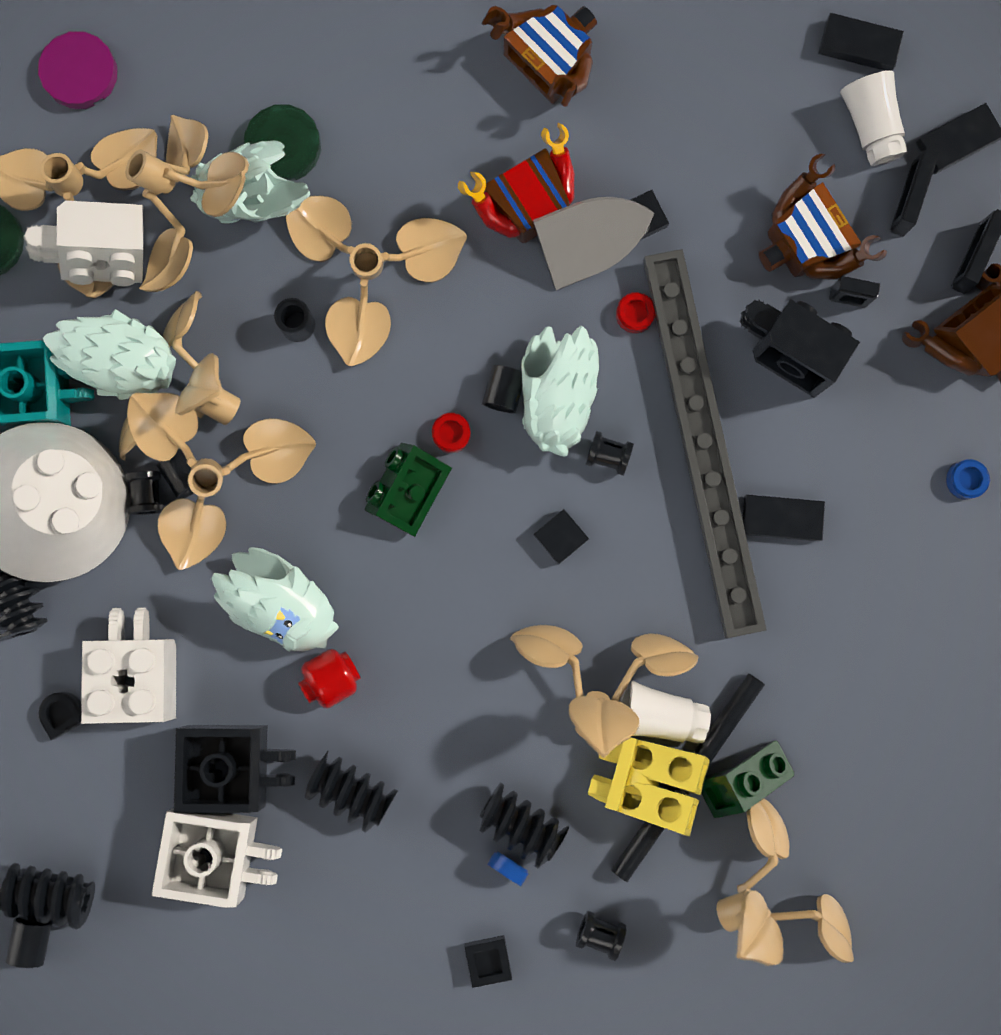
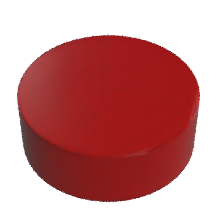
M639 292L624 296L616 310V319L619 326L629 333L644 332L651 326L655 318L653 301L647 295Z
M443 414L435 420L432 426L433 441L443 452H460L470 441V426L467 420L459 414Z

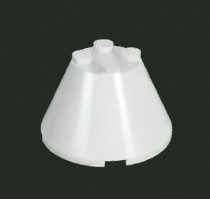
M52 422L29 423L1 433L0 570L24 580L56 582L85 574L106 560L118 546L125 533L130 516L128 514V507L131 506L130 490L126 481V475L116 457L103 443L92 435L65 424Z

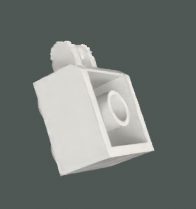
M64 201L57 207V226L41 225V227H38L37 225H31L30 228H27L25 235H23L27 243L25 247L29 258L38 262L59 263L61 280H69L71 283L78 285L91 284L93 281L111 282L116 286H131L134 283L143 282L142 205Z
M112 608L108 620V641H82L81 724L165 722L176 719L175 640H149V611L146 608H137L133 619L134 640H125L124 612L121 608ZM126 675L135 678L134 686H127L125 684Z
M173 808L166 812L152 896L225 908L236 907L244 899L247 882L262 885L277 883L278 875L276 872L266 869L249 868L251 856L274 860L281 858L282 849L277 846L254 842L258 817L233 813H174ZM204 848L212 855L213 860L209 863H206V856L200 854V851Z

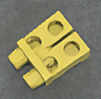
M630 738L619 744L604 758L599 755V759L617 764L613 780L594 774L588 790L589 796L606 803L605 808L690 836L699 800L659 788V783L701 795L710 761L707 757L635 738Z

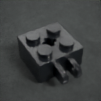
M790 299L779 311L769 304H764V301L754 300L745 307V311L741 312V326L760 338L753 350L755 362L813 398L836 382L860 341L851 337L852 332L848 328L835 322L830 324L817 316L818 312L815 308L802 301L795 302Z
M186 725L176 728L174 813L259 812L266 806V787L295 785V776L288 773L266 775L267 761L290 762L291 760H296V750L267 749L268 725ZM224 760L229 768V772L225 774V777H223L222 770L215 769V763Z

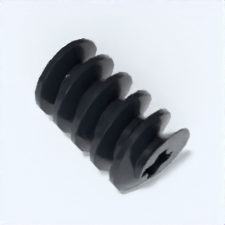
M1 570L0 615L2 616L0 617V630L7 631L0 635V641L34 632L48 622L47 618H38L33 615V613L44 607L43 603L30 602L29 600L30 597L39 592V588L26 587L25 582L29 580L14 577Z
M327 751L307 784L305 798L311 800L320 792L319 806L325 808L332 801H335L333 811L335 816H339L346 809H349V824H353L360 817H363V832H367L374 825L379 826L398 790L394 789L388 795L383 796V781L369 788V773L355 780L356 766H350L345 772L340 771L342 758L338 757L331 764L326 763Z
M500 783L480 814L482 818L480 832L484 833L491 826L496 827L493 838L496 842L507 834L510 836L507 849L511 851L521 843L523 845L521 858L525 860L533 852L536 853L535 867L538 869L554 856L567 835L569 826L564 827L557 833L559 825L557 818L553 817L543 824L545 817L543 809L540 808L529 815L532 803L529 800H525L516 806L518 794L515 791L510 792L503 798L504 784Z
M14 863L9 868L0 889V910L8 918L20 915L21 919L30 921L36 917V920L43 924L52 919L53 924L61 927L68 922L69 927L79 929L86 922L90 913L95 893V883L92 881L87 888L83 887V875L77 874L72 884L68 885V873L65 871L60 872L56 881L52 882V871L48 868L43 871L39 879H36L35 866H29L22 877L20 876V865Z

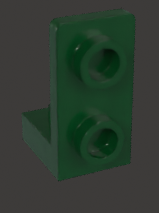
M772 741L732 769L706 775L701 794L714 819L740 814L749 810L794 777V771L778 741Z

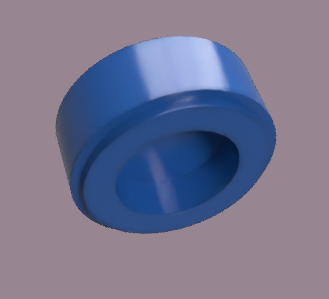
M967 459L954 464L948 470L946 484L949 491L957 498L972 499L986 492L990 484V475L987 468L981 462Z
M499 851L494 852L487 863L519 886H522L529 875L527 873L528 870Z

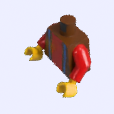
M557 123L560 135L555 141L550 140L547 128H543L541 132L542 140L552 147L550 153L545 148L487 183L481 174L470 172L475 180V187L471 191L464 181L458 182L459 191L473 198L472 205L487 228L508 238L516 237L521 243H526L538 236L533 223L534 219L567 207L573 202L575 174L569 150L567 147H563L569 138L568 130L563 124Z

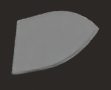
M597 197L574 203L534 219L533 223L555 289H561L596 275L621 261L641 240L650 225L654 212L631 200L616 197Z

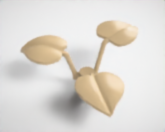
M171 115L166 163L143 150H138L130 157L126 166V178L145 188L142 196L151 200L174 226V228L164 231L153 246L146 277L139 289L146 292L162 291L176 284L185 274L193 251L192 241L184 237L185 228L156 195L170 193L178 182L205 190L202 197L203 210L210 216L219 217L226 214L234 206L245 183V174L249 169V162L244 156L236 152L223 153L214 159L208 169L207 181H199L185 176L190 173V168L200 163L208 143L207 127L197 120Z
M135 128L116 132L103 138L94 146L91 152V161L99 169L98 171L85 167L82 162L74 165L62 153L46 155L37 149H20L1 155L0 198L10 207L20 211H29L40 207L45 200L46 191L54 190L65 201H75L73 196L77 195L83 186V174L96 179H102L106 176L110 185L118 190L139 188L141 186L126 178V166L130 157L138 150H143L156 157L157 134L154 129ZM65 280L69 286L88 298L99 297L113 286L111 282L93 281L91 284L78 285Z
M309 196L301 203L300 207L286 215L289 234L294 245L302 255L313 261L324 262L332 257L337 248L350 255L352 270L361 279L360 301L352 297L339 299L329 308L325 319L328 338L348 366H355L369 360L382 348L389 336L391 319L388 309L379 302L367 303L368 282L381 274L383 262L405 260L406 270L411 277L425 283L436 282L447 276L454 268L467 239V235L463 230L449 222L432 218H419L409 221L397 232L396 242L402 253H380L378 248L368 243L360 244L355 248L341 243L350 235L352 222L346 207L336 199L327 196Z
M195 291L173 313L162 336L168 342L169 347L172 346L194 369L189 383L178 398L175 412L182 416L195 409L197 417L202 418L205 414L215 421L227 425L238 411L240 398L222 388L218 373V357L210 353L198 364L182 347V337L190 329L196 314L198 299L202 298L201 293ZM128 417L124 421L119 440V457L124 461L126 453L136 445L129 428Z
M161 392L134 393L130 396L127 408L128 424L132 437L140 450L152 459L167 461L180 448L187 459V464L191 467L188 484L190 489L197 495L196 503L188 498L175 499L163 508L158 518L160 539L178 570L189 568L204 560L218 547L225 535L226 518L224 512L218 506L203 505L205 497L213 496L220 490L223 477L230 474L233 469L246 460L251 459V470L260 480L277 484L291 479L301 470L308 456L316 447L314 438L308 432L286 420L270 418L257 421L246 429L243 435L244 445L249 452L240 455L226 466L221 467L218 462L212 459L197 461L189 446L185 443L196 435L198 417L195 409L182 416L176 414L175 408L179 395Z
M537 625L521 629L510 637L518 652L535 665L547 668L562 667L567 662L571 665L576 698L569 704V717L578 735L583 737L602 758L606 757L619 744L630 739L638 730L640 721L637 714L629 706L619 702L637 669L645 665L655 675L675 676L692 669L697 664L699 658L687 646L670 637L660 634L641 635L635 638L631 645L632 653L638 658L632 662L610 700L608 695L600 691H591L586 696L583 695L579 661L575 657V655L582 651L583 646L580 640L569 631L556 626Z
M765 798L747 810V822L754 844L764 856L768 857V861L749 880L737 885L738 894L720 899L717 902V915L724 929L728 932L738 930L736 957L756 961L766 966L779 964L783 958V940L776 921L811 918L818 922L819 939L829 954L843 963L853 962L854 956L848 920L842 907L832 896L824 894L817 898L818 911L804 910L771 913L763 896L759 892L751 890L757 882L777 866L778 858L785 859L789 856V838L785 824L773 805Z

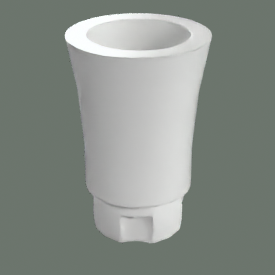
M882 71L874 73L845 86L840 91V94L850 111L862 149L866 150L870 165L877 166L889 163L907 154L906 144L903 139L905 132L896 97L894 72Z
M632 680L630 681L621 696L620 702L629 706L639 717V727L633 736L661 738L681 743L685 741L703 743L705 741L711 722L709 706L693 703L692 699L674 696L651 689Z

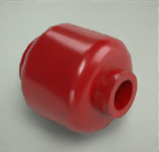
M328 649L302 665L301 672L304 679L298 682V685L309 704L316 700L321 707L329 709L356 693V681L361 678L354 663L345 651L340 654L335 649Z

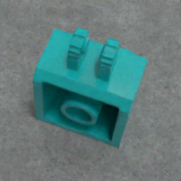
M44 340L0 343V432L38 422H52L71 426L70 403L94 400V390L83 387L69 389V379L74 378L58 368L50 360V357L54 354L45 345Z

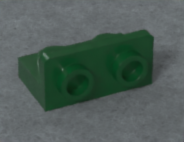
M401 443L399 447L393 448L385 461L387 469L381 480L375 482L369 489L366 496V502L368 503L365 511L415 537L452 467L415 445Z

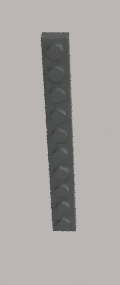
M683 249L648 255L644 257L643 264L651 300L654 305L656 324L725 638H732L766 631Z

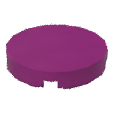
M70 31L55 37L45 46L39 58L38 75L43 88L58 104L71 109H88L95 106L94 103L98 102L101 98L105 100L111 94L117 82V64L108 46L97 36L87 32Z

